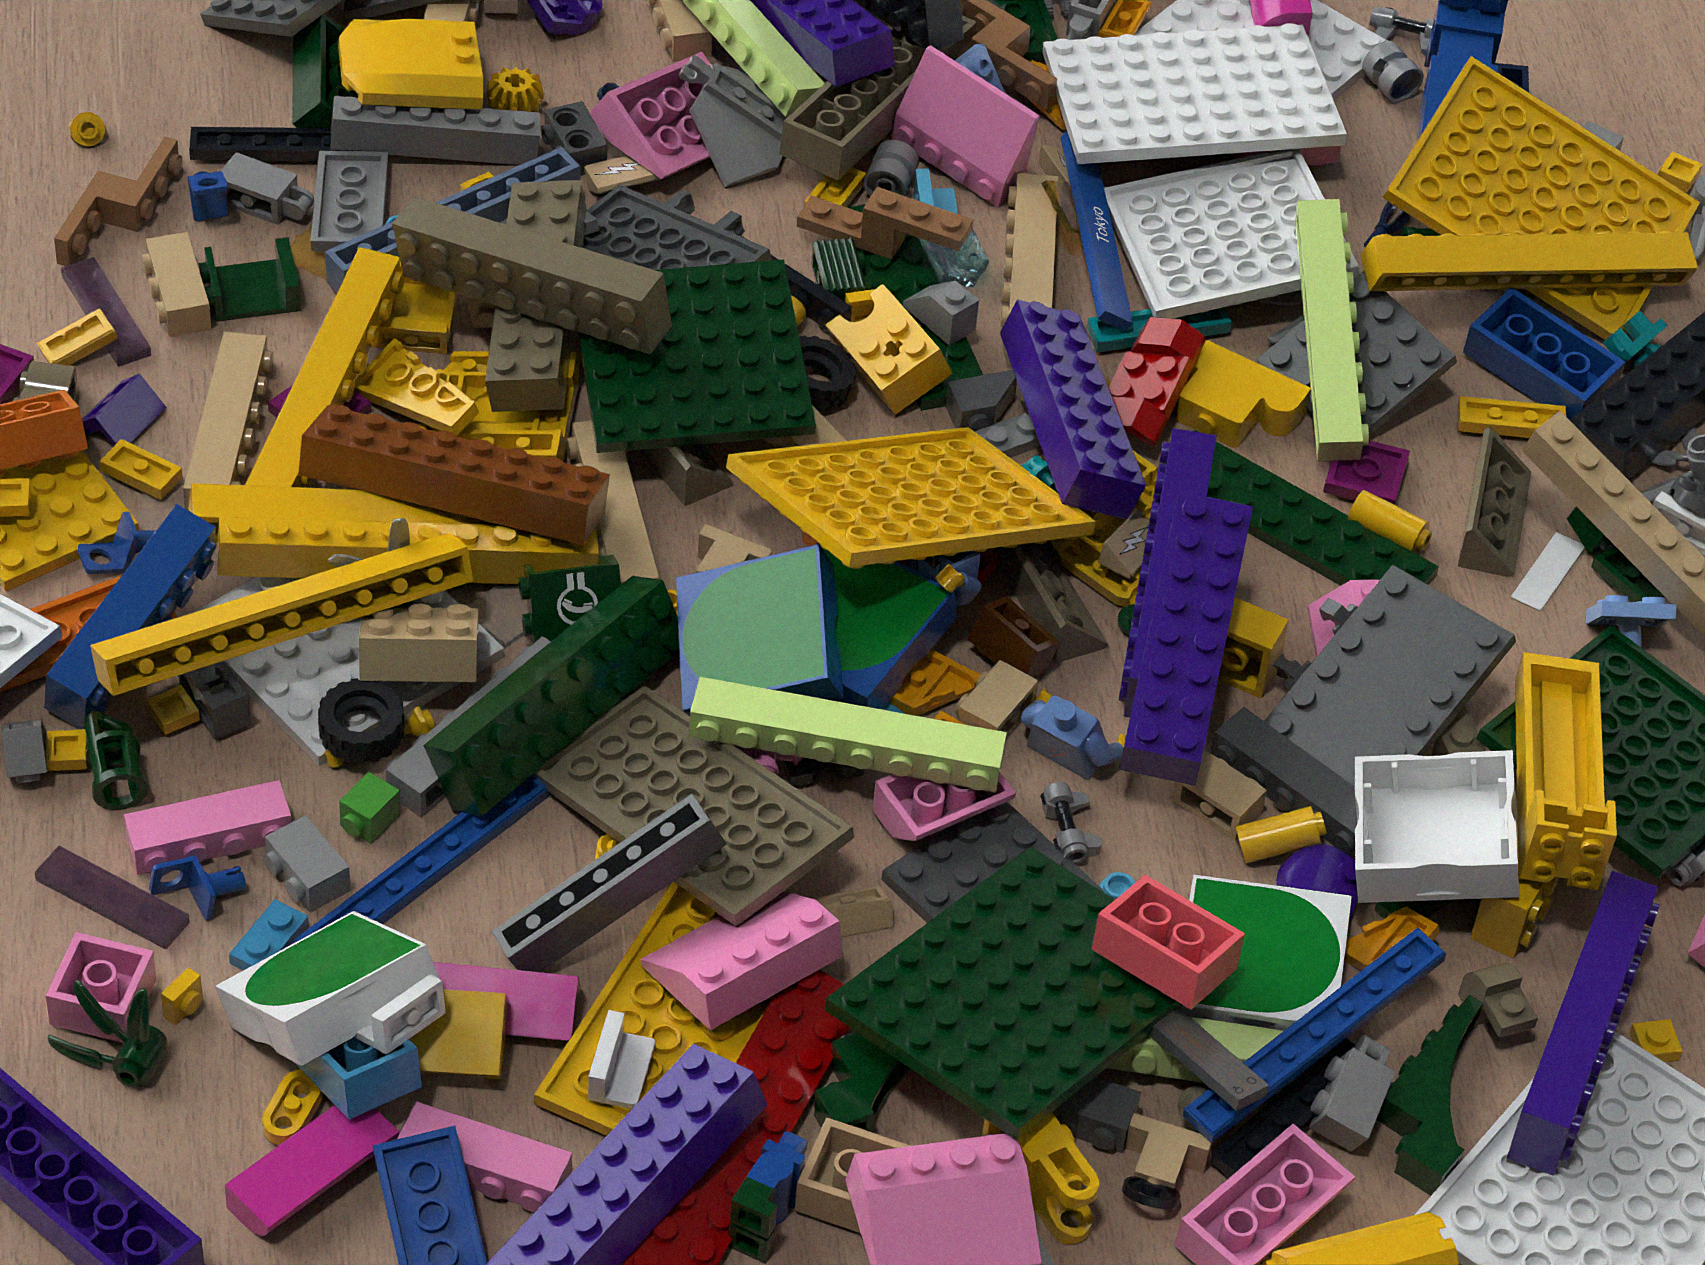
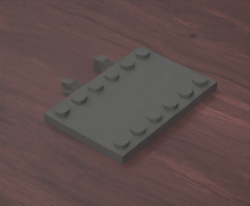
M618 185L587 210L588 213L597 219L599 231L584 236V249L652 270L772 260L768 248L741 237L745 229L743 228L742 216L740 214L730 211L714 225L691 215L695 211L694 201L691 193L680 190L669 200L662 203L627 187Z
M1392 565L1358 607L1349 604L1345 608L1342 604L1328 598L1319 608L1324 621L1331 620L1335 623V627L1332 629L1334 637L1312 663L1307 660L1301 666L1296 660L1289 661L1285 659L1283 653L1273 666L1277 670V676L1286 680L1284 686L1289 691L1264 721L1355 787V757L1408 754L1424 756L1516 643V639L1513 633Z

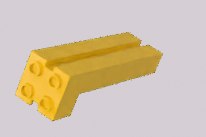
M1523 652L1515 676L1519 879L1551 883L1554 877L1566 878V886L1598 890L1617 837L1615 801L1607 800L1605 805L1599 663Z

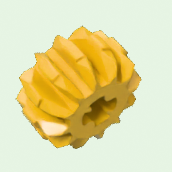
M515 66L514 69L509 70L502 67L501 73H492V78L488 82L487 98L491 109L538 113L544 99V88H542L539 74H531L530 68L519 70Z

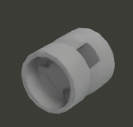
M1393 41L1379 43L1368 52L1363 60V73L1393 103H1400L1412 97L1423 82V71L1411 59L1407 58L1406 54Z
M887 140L881 143L864 179L866 193L871 197L875 189L880 187L906 196L911 184L910 181L914 177L915 169H917L919 164L917 152L903 141Z

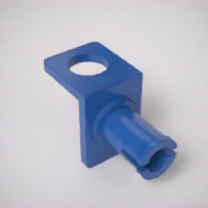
M200 171L193 176H187L192 214L195 221L228 215L225 191H228V184L222 171L212 173Z
M122 512L113 543L78 545L77 552L87 574L124 573L129 567L132 557L135 553H139L156 530H136L130 513ZM92 553H102L109 558L110 562L98 564L91 560L89 555Z
M194 855L155 864L152 867L149 891L151 895H157L188 887L203 918L209 920L212 919L216 896L237 891L242 892L245 890L246 883L244 873L241 872L239 866L207 874L203 870L197 856ZM173 870L180 871V874L174 880L160 882L166 873Z

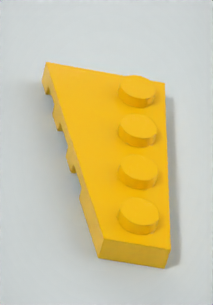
M396 338L365 367L363 374H359L354 381V390L370 402L441 431L452 432L456 436L479 413L473 400L452 383L441 379L436 370L425 366L416 354L404 349L402 343Z

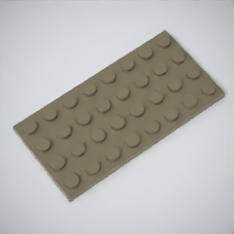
M643 686L606 712L532 774L546 786L548 792L619 843L690 794H693L727 845L684 873L674 882L735 926H738L854 838L851 825L732 744L689 737L690 716L648 687Z

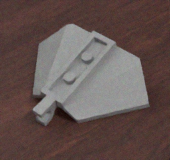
M693 55L688 65L685 63L678 76L689 83L699 82L703 85L701 92L689 111L724 188L776 170L782 159V155H780L783 121L787 117L782 114L744 70L721 66L718 63L708 66L702 59Z

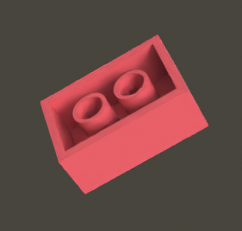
M1144 875L1098 914L1091 950L1192 1010L1237 970L1245 933L1156 880Z

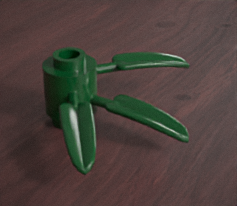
M76 979L73 990L86 1014L104 1034L111 1035L114 1033L124 1044L116 1057L100 1054L96 1050L64 1041L50 1034L47 1036L49 1044L64 1056L88 1066L98 1068L102 1065V1062L112 1064V1069L117 1079L126 1086L141 1087L147 1085L167 1053L166 1045L168 1043L162 1031L149 1025L150 1006L147 990L145 988L140 989L135 994L129 1009L125 1033L120 1025L96 1001L82 982Z

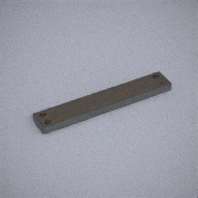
M1177 1007L1155 1024L1153 1030L1149 1033L1151 1037L1236 1111L1267 1096L1269 1085L1181 1008Z

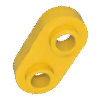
M301 1069L291 1071L285 1075L262 1115L263 1133L274 1144H282L308 1125L322 1101V1091ZM299 1094H306V1095H308V1096H306V1097H304V1098H298V1097H297V1095H299ZM280 1126H289V1128H285V1129H280L279 1127H280Z

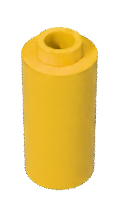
M1363 490L1358 495L1348 515V520L1358 521L1364 528L1384 538H1388L1414 553L1418 549L1424 551L1432 537V531L1428 530L1430 525L1428 521L1366 490Z
M1311 806L1235 826L1245 864L1300 850L1307 846L1321 844L1320 836L1327 834L1321 811L1313 813Z

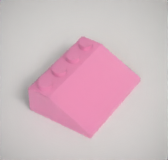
M930 45L926 48L896 112L891 138L907 143L917 152L918 156L999 208L1008 200L1009 186L1016 187L1017 173L1026 172L1040 115Z
M703 52L695 54L708 66L710 65ZM692 56L607 92L589 113L611 144L660 179H664L710 158L689 111L701 92L703 85L699 82L689 83L678 76L685 63L688 65Z
M783 891L738 926H735L723 916H719L640 959L641 966L709 1030H712L841 958L843 953L840 922L815 899Z
M1007 1133L854 1154L845 1181L870 1265L1042 1264L1027 1166L1019 1141Z

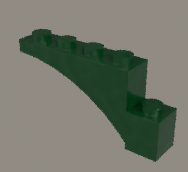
M1471 995L1460 1006L1454 1004L1448 1010L1442 1022L1443 1026L1438 1032L1433 1029L1428 1033L1421 1045V1052L1416 1057L1410 1055L1404 1061L1398 1073L1399 1077L1394 1083H1390L1376 1118L1378 1122L1403 1137L1395 1150V1154L1399 1157L1394 1173L1430 1196L1462 1161L1465 1149L1458 1146L1454 1134L1450 1112V1080L1452 1066L1463 1044L1476 1028L1483 1006L1481 1001Z
M849 1033L831 1043L833 1059L830 1062V1066L839 1082H831L815 1090L814 1117L821 1128L827 1117L873 1133L874 1120L884 1101L896 1085L912 1069L859 1033Z

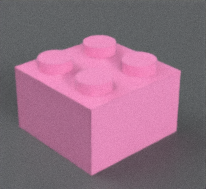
M75 932L46 993L49 1024L124 1043L114 1033L106 1035L95 1025L77 1000L73 986L76 979L80 980L96 1001L126 1033L128 1013L135 994L140 989L145 988L148 995H150L156 982L153 951Z

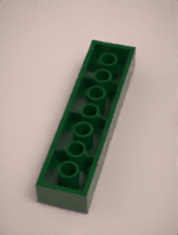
M631 576L423 745L452 810L483 816L679 652L678 616L663 580Z

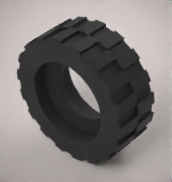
M800 336L799 340L804 366L814 367L822 371L831 380L820 381L806 375L812 405L818 412L835 410L836 407L842 406L844 401H846L857 374L855 372V363L851 361L850 355L842 350L843 348L831 343L832 341L824 340L817 336Z
M355 678L348 682L338 683L336 687L330 688L326 692V696L322 697L320 708H318L319 737L322 739V745L331 752V755L336 758H342L343 761L349 763L350 761L357 762V764H365V762L370 761L373 763L379 761L382 757H388L394 749L400 746V740L404 738L405 734L404 708L401 697L397 696V692L393 688H389L386 686V683L381 681H360L358 678ZM370 710L379 714L381 722L373 730L355 732L345 729L342 719L345 714L351 711Z

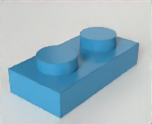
M274 899L229 953L230 964L244 971L292 945L291 941L301 935L309 926L308 915Z

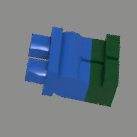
M785 1131L778 1143L767 1139L762 1147L761 1156L731 1200V1223L728 1236L732 1240L728 1245L729 1248L764 1264L766 1263L773 1251L775 1225L782 1223L787 1218L789 1207L795 1209L797 1182L805 1166L804 1154L807 1151L808 1144L806 1139L789 1131Z

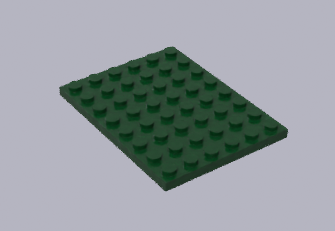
M1030 846L828 996L825 1001L824 1010L1018 1140L1153 1030L1155 1024L1177 1007L1181 1008L1183 1005L1091 950L1098 914L1111 904L1114 899Z

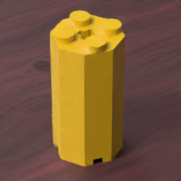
M1424 1212L1273 1251L1271 1259L1264 1260L1262 1265H1459L1457 1249L1452 1238L1443 1239L1439 1229L1446 1228L1443 1219L1430 1212Z

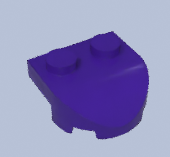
M527 0L531 9L544 25V28L555 35H580L586 33L595 24L603 6L602 0Z
M1316 844L1304 847L1292 854L1278 870L1277 886L1352 896L1350 921L1358 901L1355 859L1334 846Z

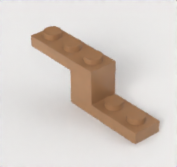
M960 0L961 14L977 21V34L971 38L970 48L975 44H985L1001 83L1045 109L1052 106L1056 99L1057 78L1022 57L1029 51L1030 26L987 0Z
M164 137L137 181L97 171L54 238L57 264L70 267L77 255H82L88 238L92 232L98 230L101 222L135 232L139 231L144 221L151 218L154 205L159 197L165 196L168 183L173 175H177L181 169L182 156L178 152V140Z
M877 187L864 206L863 213L811 195L797 216L796 227L834 240H842L843 238L848 240L851 237L854 239L857 248L892 260L903 243L906 233L960 251L973 230L974 220Z

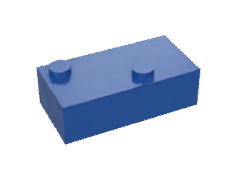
M1512 287L1470 325L1463 350L1464 354L1539 404L1566 406V417L1569 420L1619 381L1625 361Z

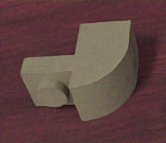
M1504 962L1464 975L1458 993L1461 1001L1464 1002L1471 995L1483 1003L1477 1025L1490 1022L1499 1038L1532 1029L1536 1026L1538 1017L1520 988L1523 977L1512 964Z

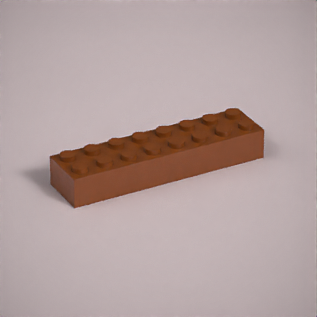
M327 405L302 434L298 475L581 545L585 544L605 514L610 474L600 472L592 466H575L563 463L562 460L555 457L542 458L527 454L526 451L518 448L505 449L493 446L486 440H468L456 437L454 433L449 431L436 432L427 430L412 422L399 423L386 420L382 415H366L351 411L348 407L342 405Z

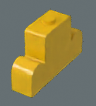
M1206 340L1178 398L1175 420L1200 433L1217 435V441L1236 448L1256 423H1260L1261 428L1273 436L1290 434L1307 413L1306 406L1309 403L1311 389L1300 382Z

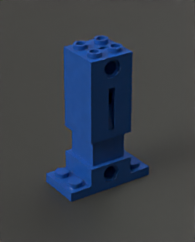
M1438 0L1425 56L1424 67H1429L1422 95L1416 142L1470 56L1498 73L1499 65H1495L1503 34L1508 0Z

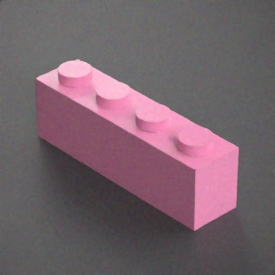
M280 780L124 814L126 839L137 875L152 872V867L155 864L194 855L197 856L199 862H202L203 860L229 854L235 855L246 850L266 846L265 836L292 822Z
M419 1102L415 1103L397 1138H405L455 1125L469 1187L482 1192L492 1199L501 1198L520 1204L532 1212H536L572 1173V1152Z

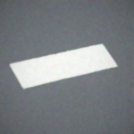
M1556 532L1511 597L1541 611L1585 548L1583 544Z

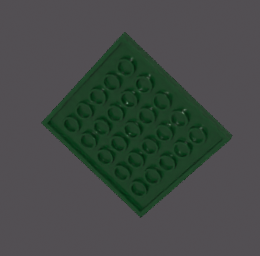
M784 259L655 270L664 274L672 327L651 354L629 349L625 346L578 332L596 453L815 434L816 423Z
M1610 625L1569 659L1599 663L1605 805L1607 800L1615 801L1617 837L1614 846L1659 880L1705 840V695ZM1514 702L1483 726L1476 739L1491 751L1513 750V766L1517 770L1516 713Z

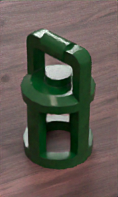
M91 711L84 718L88 741L85 747V756L88 763L92 765L94 782L92 783L93 799L97 805L105 809L124 810L133 807L143 801L148 792L147 780L144 774L140 772L138 762L141 749L140 742L127 723L98 711ZM118 780H128L130 794L124 797L113 798L110 783Z

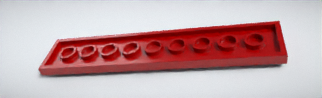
M817 970L774 995L736 1061V1064L754 1072L768 1105L621 1265H718L732 1240L728 1236L731 1223L732 1198L761 1156L762 1147L767 1139L778 1143L785 1131L792 1132L833 1059L831 1053L832 1041L846 1035L850 1028L824 1010L826 998L842 987L844 983L821 970Z

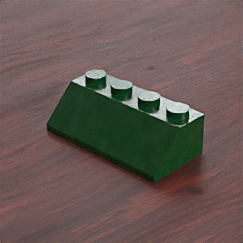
M325 14L293 36L292 124L296 128H331L334 96L358 98V93L355 90L348 91L342 85L338 43L339 36L345 29Z

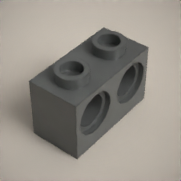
M583 101L545 110L544 125H541L543 142L545 145H550L552 150L562 147L580 165V176L585 175L584 167L586 165L607 160V143Z
M224 661L178 675L179 685H182L198 708L199 717L214 739L250 725L247 693Z

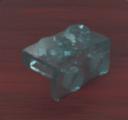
M974 230L971 231L960 251L918 238L939 282L946 283L956 280L962 286L973 288L989 265V259Z

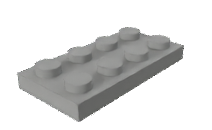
M319 151L311 231V251L325 252L384 225L388 152Z

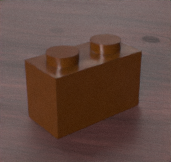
M1008 596L983 606L967 639L979 649L982 655L992 660L995 664L1001 660L1035 679L1044 675L1060 644L1059 640Z

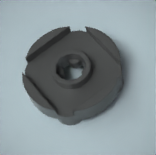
M1679 475L1675 479L1669 494H1672V498L1685 507L1705 516V481L1699 478H1695L1693 481Z

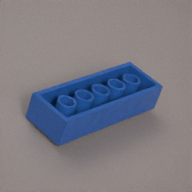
M178 504L174 506L47 673L44 702L46 710L78 729H85L84 718L91 711L105 713L108 707L106 701L111 696V693L97 679L90 645L171 620V614L177 606L182 609L193 594L192 586L198 578L203 581L213 568L214 561L211 560V557L217 546L214 543L215 526Z

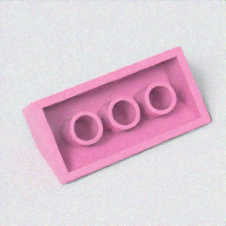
M1292 1124L1181 1219L1174 1246L1196 1265H1259L1354 1182L1355 1176L1296 1125Z

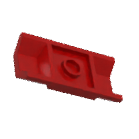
M1150 317L1140 330L1131 351L1125 352L1108 387L1125 432L1132 433L1148 446H1156L1206 341L1203 334L1181 319Z

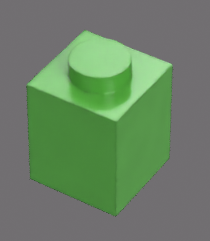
M368 772L339 801L340 826L354 837L359 836L372 844L401 815L400 790Z

